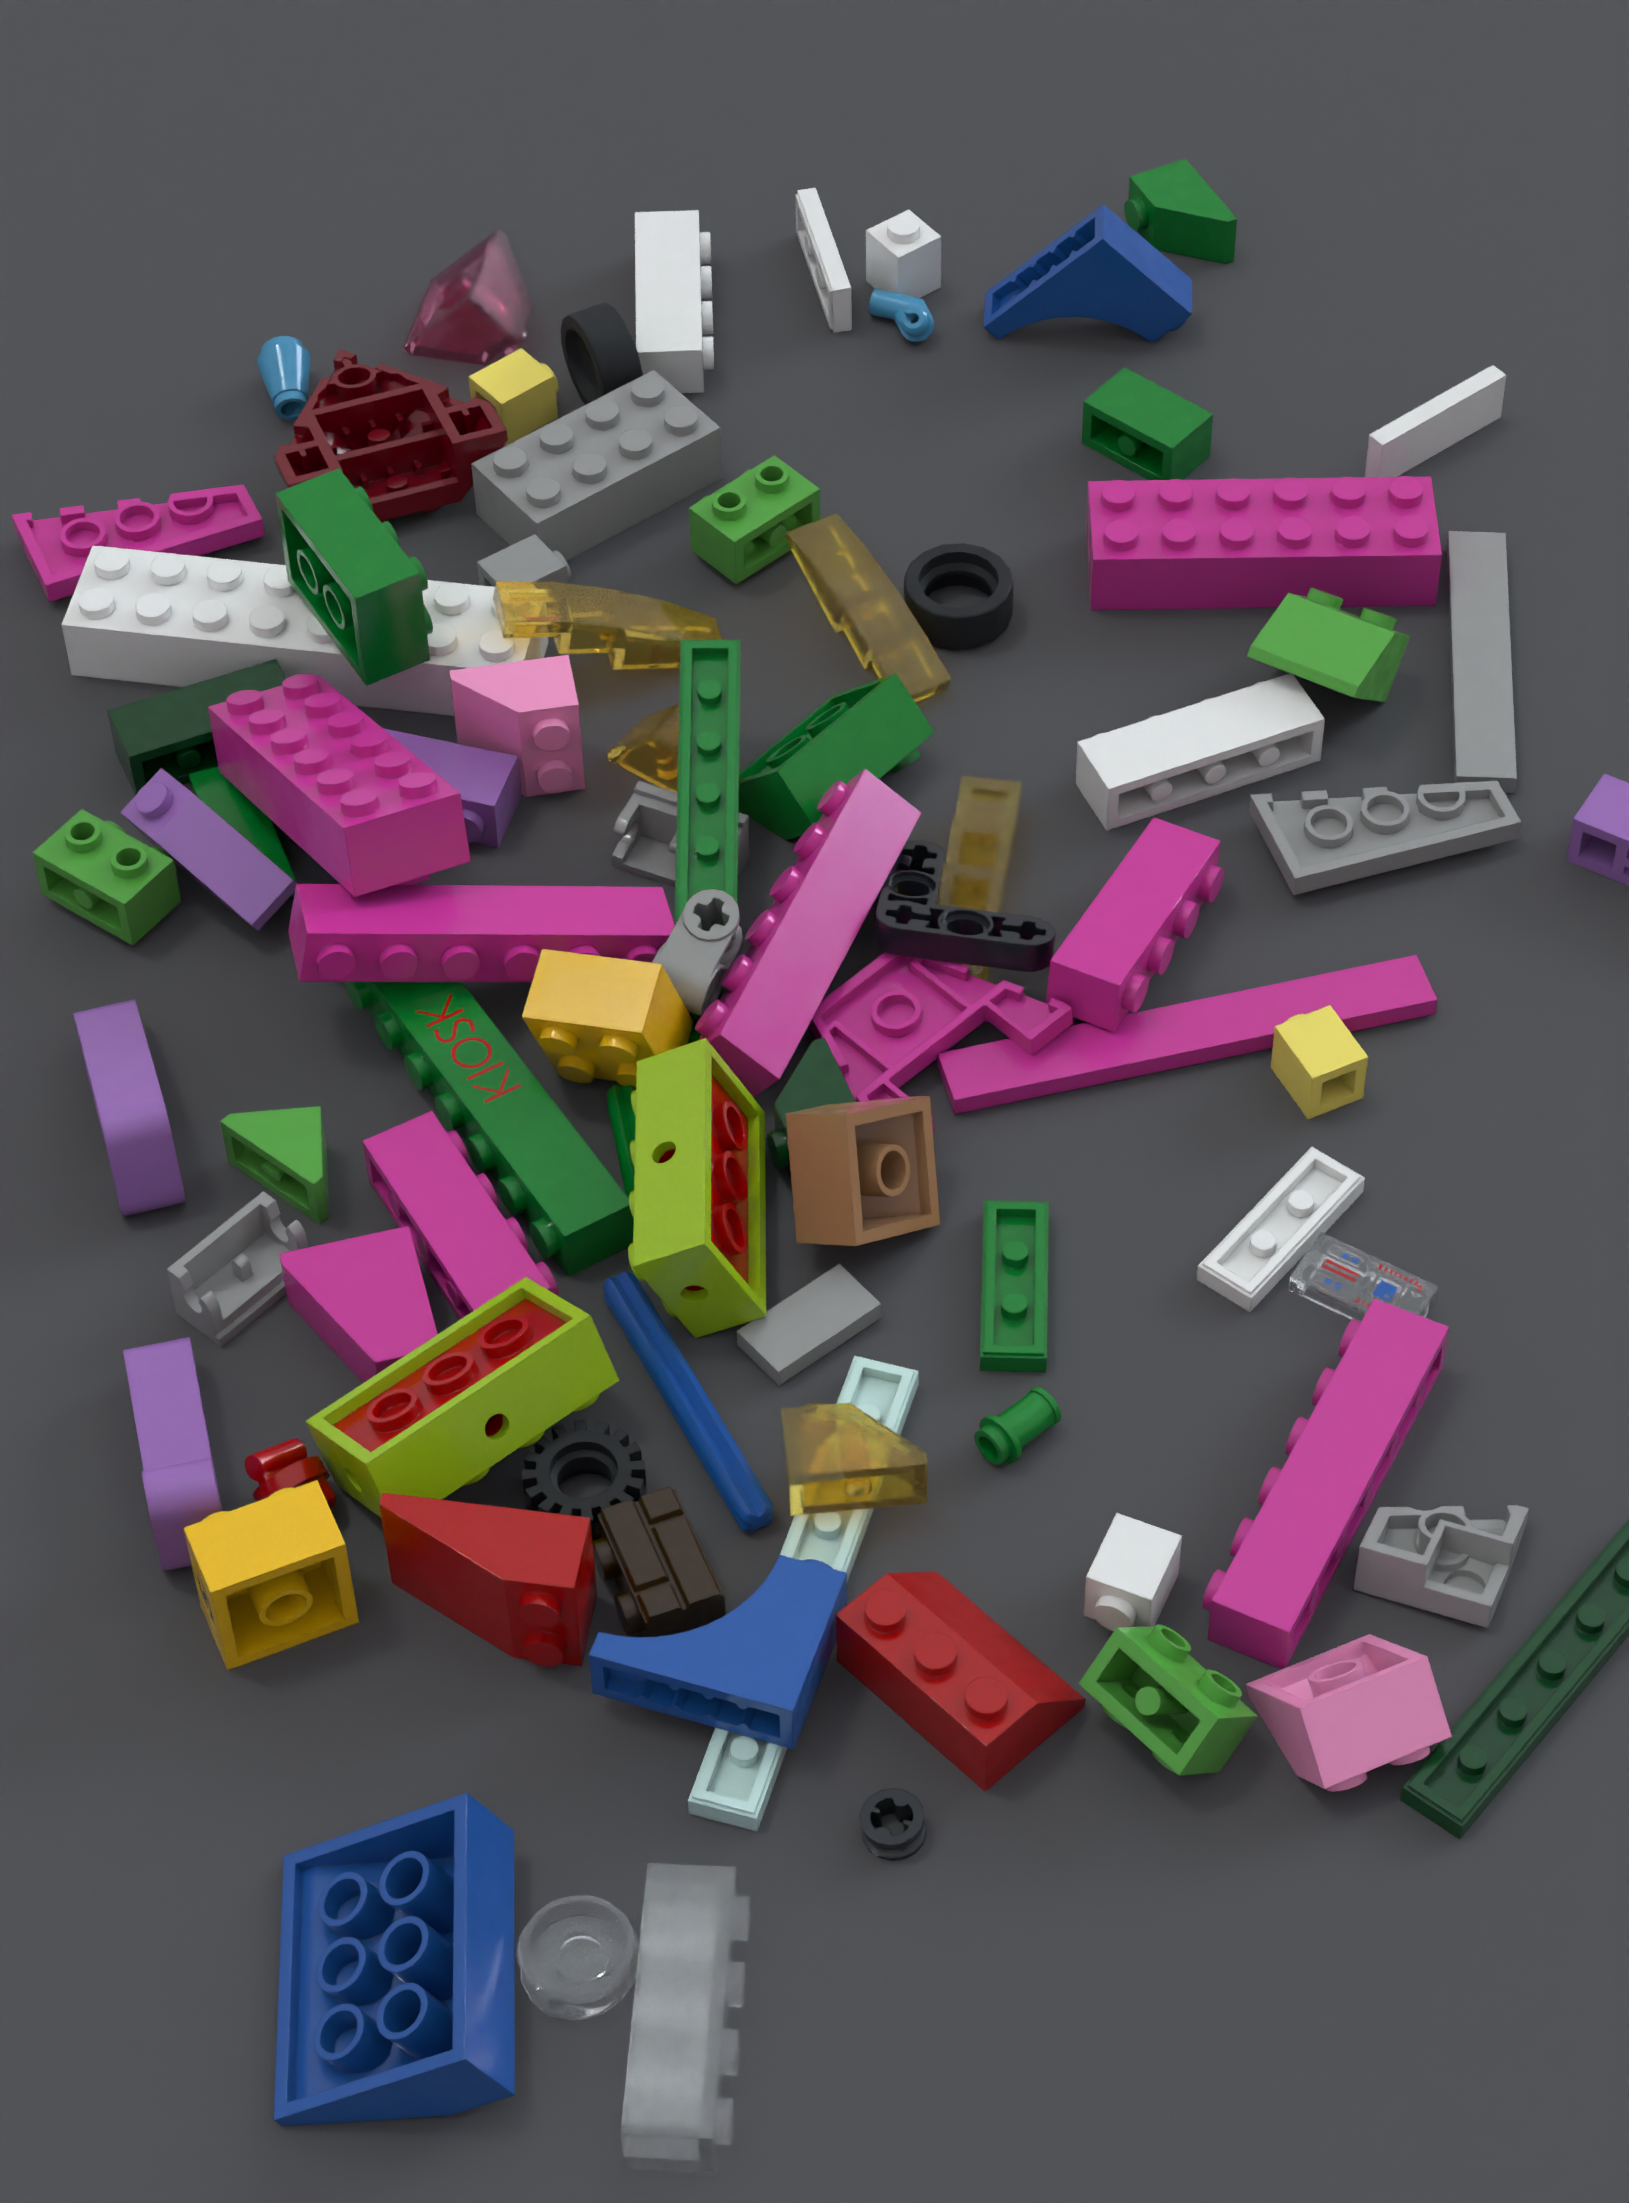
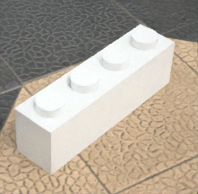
M699 210L635 212L636 349L639 354L643 375L655 370L680 393H704V370H714L713 337H703V334H713L712 301H702V299H712L711 266H701L711 264L710 232H700Z
M1289 673L1078 741L1076 785L1105 830L1108 831L1321 761L1325 718L1295 676Z

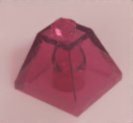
M498 229L431 279L402 347L409 355L485 365L501 352L506 355L511 354L523 342L527 334L524 325L532 303L507 236Z

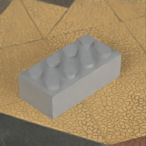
M652 370L471 463L476 514L510 546L536 534L552 552L555 550L559 551L565 560L568 561L723 479L721 428L655 370Z

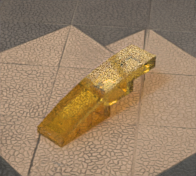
M837 513L786 532L785 539L834 631L837 633L844 630L865 671L874 668L879 679L897 673L915 702L947 690L951 678L923 629L874 557Z
M495 582L493 600L503 638L554 637L558 654L608 653L613 670L680 668V640H722L716 618L668 601L615 589L558 582Z
M961 776L955 819H952L946 863H943L938 905L1002 913L1022 795L1021 782ZM963 964L970 967V975L989 982L992 967Z

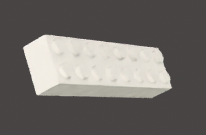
M94 545L91 548L61 624L71 675L185 687L276 659L286 678L297 674L319 675L355 706L454 716L449 671L544 658L548 646L544 592L427 580L428 589L422 591L424 605L433 625V632L427 635L430 660L366 686L289 583L286 565Z

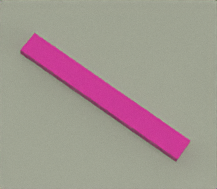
M1417 955L1126 1014L1114 1032L1088 1022L1072 1025L1033 1056L1010 1038L938 1053L937 1068L954 1114L1270 1049L1273 1048L1274 1028L1276 1025L1284 1023L1295 1015L1308 1014L1331 1005L1347 1029L1352 1032L1436 1014L1437 997Z

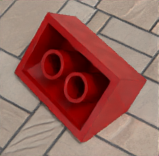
M937 1571L886 1573L836 1614L837 1661L983 1791H987L1085 1707L1086 1699Z

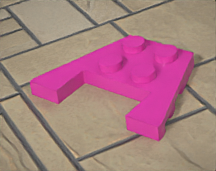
M884 952L826 996L818 1006L809 1025L817 1039H826L855 1101L860 1102L909 1097L899 1088L938 1058V1053L949 1050L985 1021L990 1022L1033 1056L1073 1024L1072 1008L1062 1001L1052 998L1049 1004L1025 996L1024 987L1005 980L996 985L970 975V967L963 964L898 956ZM932 1116L933 1133H935L934 1119Z

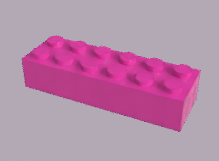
M1431 477L1088 481L1086 542L1091 610L1278 608L1288 593L1307 597L1310 587L1344 599L1341 607L1436 606L1442 551Z
M293 675L286 678L281 686L264 691H238L229 695L226 698V702L208 706L219 772L354 897L471 862L460 792L319 675Z

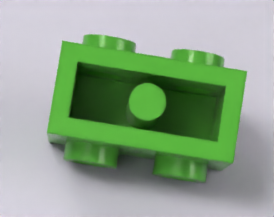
M774 455L753 469L745 471L740 477L711 495L703 497L698 503L689 508L691 551L732 582L738 584L821 531L820 488Z
M83 809L32 852L42 895L132 946L181 902L176 865L174 860L163 849L157 846L150 847L126 834L116 823L103 821Z
M1160 1624L1149 1627H1116L1078 1684L1102 1705L1104 1712L1111 1719L1130 1730L1152 1750L1156 1760L1179 1776L1220 1772L1258 1717L1240 1700L1242 1696L1240 1688L1225 1675L1211 1669L1206 1670L1189 1655L1191 1651L1190 1644L1169 1627Z

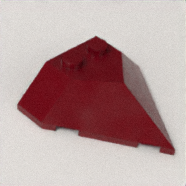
M339 349L333 359L335 370L330 378L321 379L293 425L295 434L289 445L280 446L274 459L286 488L339 468L354 488L360 486L365 490L372 504L374 514L382 523L392 518L416 512H433L444 505L461 501L473 486L471 463L502 448L508 441L505 426L490 402L477 397L472 398L466 403L449 397V390L446 386L382 363L376 366L375 369L367 365L358 364L356 354Z

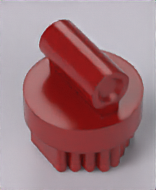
M293 1438L246 1457L244 1464L246 1473L259 1484V1487L252 1494L256 1502L268 1498L278 1490L290 1487L296 1488L318 1480L330 1510L335 1506L336 1495L327 1482L330 1476L328 1470L319 1456L307 1457L306 1447L300 1439Z

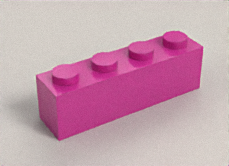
M1154 817L1050 960L1046 1004H1049L1052 998L1062 1001L1072 1008V1017L1112 1032L1116 1030L1128 1011L1137 1012L1145 999L1150 979L1154 974L1162 975L1166 971L1173 955L1175 943L1180 937L1187 939L1191 935L1199 916L1200 907L1205 901L1212 903L1220 891L1224 879V869L1218 867L1221 841Z
M433 1111L362 1141L368 1182L398 1228L409 1226L417 1257L458 1320L524 1277L529 1278L559 1296L557 1284L548 1266L543 1261L535 1264L528 1254L527 1240L519 1223L514 1217L505 1219L499 1211L498 1199L488 1177L484 1173L474 1174L469 1166L468 1153L462 1139L455 1130L446 1132Z

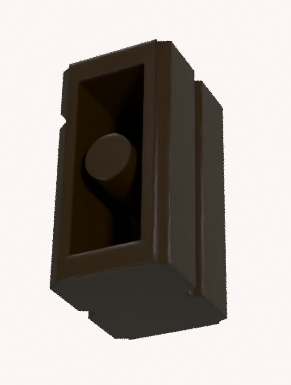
M669 1486L642 1495L636 1502L630 1499L601 1509L597 1515L599 1539L592 1541L594 1562L603 1581L615 1578L621 1592L614 1596L615 1607L621 1625L627 1635L639 1632L640 1637L674 1635L707 1625L726 1615L724 1593L676 1489H672Z

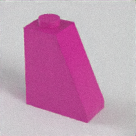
M409 1226L279 1254L289 1305L363 1383L437 1335Z

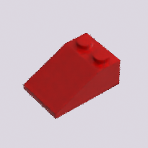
M382 1493L379 1507L391 1582L513 1658L527 1659L541 1666H556L560 1663L582 1666L597 1601L589 1517Z

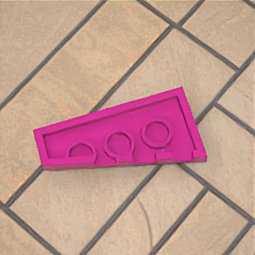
M244 484L173 493L170 495L168 503L152 505L140 501V498L117 501L118 509L85 514L84 506L81 505L60 508V517L33 520L32 512L11 515L14 531L49 602L74 594L93 545L201 556L265 536L263 519Z

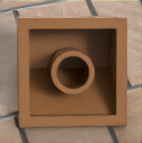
M930 1096L828 1104L786 1113L796 1242L798 1244L859 1246L940 1225Z

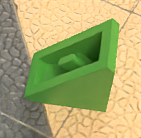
M321 1106L231 1113L220 1121L228 1163L321 1225L329 1218L327 1144Z

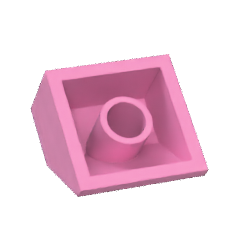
M569 654L449 671L457 744L518 756L521 793L525 797L585 789L579 703Z
M1371 1634L1245 1684L1249 1698L1295 1774L1328 1791H1343L1356 1787L1366 1781V1772L1387 1763L1391 1765H1405L1419 1761L1430 1754L1429 1746L1452 1737L1428 1657Z

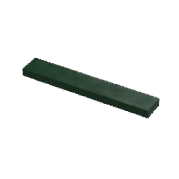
M1629 1519L1450 1730L1452 1737L1441 1741L1402 1787L1400 1801L1458 1839H1461L1629 1636Z

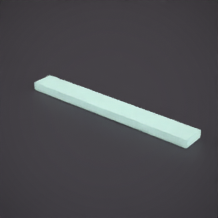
M854 1356L780 1555L798 1560L814 1559L824 1562L835 1570L846 1572L848 1582L919 1385V1371ZM715 1728L688 1799L689 1814L757 1832L787 1747Z

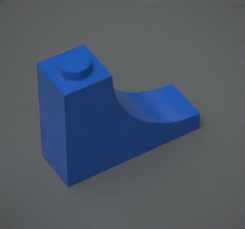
M1102 204L985 292L983 328L999 340L1008 333L1034 322L1061 317H1083L1118 324L1153 343L1168 331L1179 329L1189 316L1192 315V279L1108 207Z
M779 1555L772 1571L753 1595L739 1607L707 1625L690 1631L659 1637H626L598 1632L589 1653L592 1694L795 1749L836 1643V1614L847 1605V1573L835 1570L828 1564L818 1560H798Z

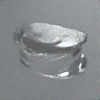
M569 1895L548 1902L532 1916L519 1936L516 1956L521 1970V1983L530 2000L548 2017L579 2021L603 2015L620 2002L636 1982L643 1963V1945L636 1931L632 1928L627 1915L610 1901L593 1895Z

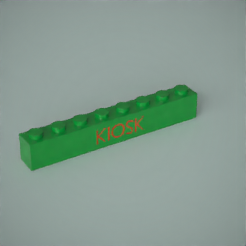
M344 982L353 1004L359 1010L367 1008L374 1017L377 1033L386 1048L389 1050L397 1048L404 1057L405 1068L415 1087L419 1090L427 1088L434 1097L436 1110L445 1127L449 1131L458 1129L463 1136L468 1154L478 1171L481 1173L489 1171L496 1180L499 1195L507 1210L514 1216L520 1213L529 1224L531 1238L537 1250L544 1258L547 1259L553 1256L565 1274L570 1277L628 1248L633 1243L634 1218L630 1210L629 1198L462 982Z

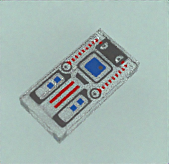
M1322 1232L1290 1276L1289 1291L1350 1320L1355 1319L1362 1322L1374 1298L1426 1317L1437 1300L1439 1287Z

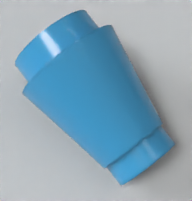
M274 337L265 342L261 347L256 362L257 368L275 407L276 415L284 420H294L299 417L308 402L311 355L303 347L301 341L294 337Z

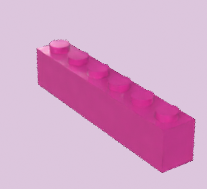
M867 769L861 771L846 784L837 780L825 792L817 805V809L823 813L818 823H813L802 834L793 849V852L799 856L794 867H788L779 876L770 890L769 895L775 899L770 910L767 909L759 915L745 936V940L751 943L745 955L742 954L734 960L720 981V984L726 988L720 1000H715L705 1010L695 1026V1030L701 1034L698 1040L706 1038L753 1098L780 1080L921 815L919 810Z
M296 884L288 933L299 982H532L542 949L652 963L659 949L668 940L675 924L663 887L393 885L354 897L341 884Z
M1375 1298L1362 1322L1355 1319L1349 1322L1339 1346L1338 1356L1342 1357L1336 1370L1326 1367L1322 1372L1312 1398V1405L1316 1406L1309 1419L1300 1416L1296 1420L1286 1444L1285 1454L1289 1455L1285 1465L1282 1469L1273 1466L1263 1482L1258 1498V1504L1262 1507L1255 1520L1245 1517L1238 1527L1231 1546L1230 1555L1234 1559L1227 1572L1217 1569L1208 1583L1202 1602V1608L1210 1611L1208 1640L1278 1669H1284L1288 1666L1443 1368L1449 1332L1448 1326Z

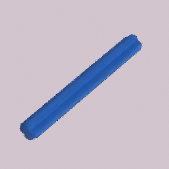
M625 1271L617 1277H609L603 1284L606 1303L739 1527L748 1533H753L760 1527H767L774 1519V1514L772 1513L773 1503L634 1274Z

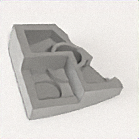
M1507 1505L1505 1519L1469 1520L1466 1517L1463 1506H1440L1434 1510L1427 1511L1416 1510L1411 1507H1379L1359 1547L1353 1590L1488 1628L1511 1571L1527 1523L1529 1508Z

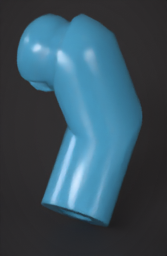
M877 288L873 290L869 301L870 315L894 320L902 335L912 342H921L932 334L934 319L923 299Z

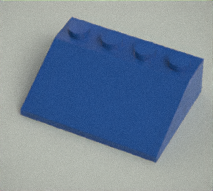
M464 1793L284 1855L274 2121L281 2126L451 2116L514 2096V1830L470 1794Z

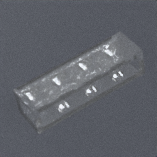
M647 1863L621 2124L624 2169L715 2173L718 2144H732L734 2098H722L724 2075L737 2076L740 2031L739 2029L727 2028L729 2007L743 2008L745 1962H733L735 1941H748L751 1910L750 1896H737L736 1867Z

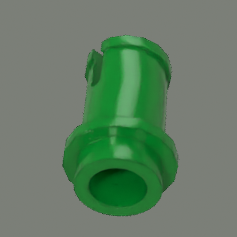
M1036 1386L1026 1396L1000 1415L990 1414L981 1419L980 1429L974 1434L975 1444L982 1456L991 1464L1001 1465L1003 1462L1012 1464L1020 1459L1023 1447L1049 1427H1053L1061 1421L1060 1408L1055 1399L1046 1390Z

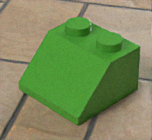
M1310 587L1307 597L1292 593L1286 595L1251 644L1247 657L1353 698L1385 702L1410 636L1393 630L1397 619L1364 607L1361 616L1358 617L1340 610L1344 599Z

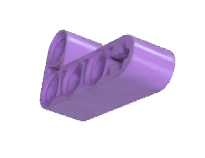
M135 999L73 1013L122 1217L185 1203L186 1197L168 1115Z
M190 1337L123 1350L144 1470L142 1471L143 1484L162 1571L192 1566L184 1527L201 1522L207 1516L222 1511Z

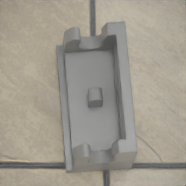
M638 781L634 787L633 795L620 813L613 829L614 833L623 835V838L618 842L612 854L613 867L675 887L677 793ZM739 813L738 876L750 858L749 816Z
M264 1191L167 1268L176 1314L220 1348L286 1295L279 1254L308 1248L307 1236L301 1223L295 1220L285 1228L280 1220L281 1213L276 1200Z

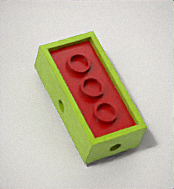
M706 1038L637 1061L636 1090H633L631 1093V1104L636 1116L635 1140H632L630 1143L631 1159L635 1167L634 1191H631L629 1195V1206L634 1218L633 1243L628 1247V1258L632 1271L640 1281L648 1283L661 1298L667 1313L671 1317H677L695 1338L766 1317L765 1111Z
M524 1277L305 1422L336 1485L381 1517L379 1502L382 1493L442 1500L460 1487L482 1479L488 1473L491 1466L518 1448H524L537 1442L544 1435L546 1429L570 1413L592 1405L598 1399L600 1393L618 1382L619 1378L591 1315L529 1278Z

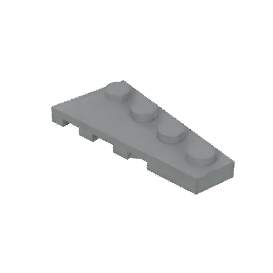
M1497 780L1420 785L1418 792L1414 794H1397L1388 791L1387 787L1363 788L1362 797L1328 798L1327 790L1301 792V800L1273 802L1272 793L1250 795L1249 813L1293 895L1519 839L1521 820Z

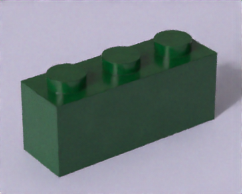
M270 660L107 710L115 753L135 795L161 768L181 784H186L190 782L188 774L217 767L218 761L208 706L226 702V698L229 695L238 691H264L281 686L286 677L277 660Z

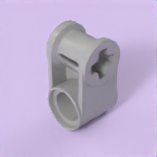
M702 890L688 900L668 940L659 949L652 962L663 965L688 1012L699 1017L719 998L723 988L720 981L726 970L741 952L743 945L742 930L739 926L740 915L738 905L732 896L721 890Z

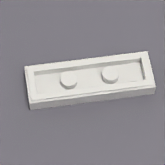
M816 187L797 190V194H795L796 233L829 328L833 330V333L852 330L851 285Z
M1492 365L1369 434L1365 477H1397L1501 418L1507 375Z
M1311 1147L1198 1265L1197 1280L1248 1312H1251L1363 1193L1365 1177Z

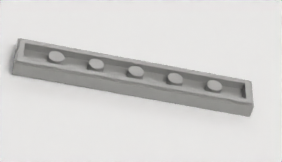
M1448 531L1447 575L1454 783L1497 780L1504 793H1515L1517 771L1506 533Z

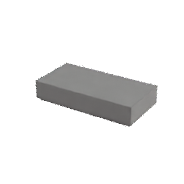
M838 1264L766 1311V1317L751 1321L737 1330V1345L780 1386L882 1318L881 1303L844 1267Z

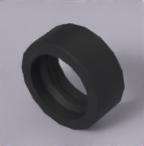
M604 302L563 317L561 344L572 382L585 405L643 376L639 354L633 337L624 319L615 307Z
M965 543L943 544L924 551L910 563L904 576V612L907 625L920 639L933 646L952 650L977 648L994 641L1007 629L1013 615V580L1011 569L999 555L980 546ZM960 585L977 588L990 596L981 603L967 607L941 605L927 597L931 592L943 587Z

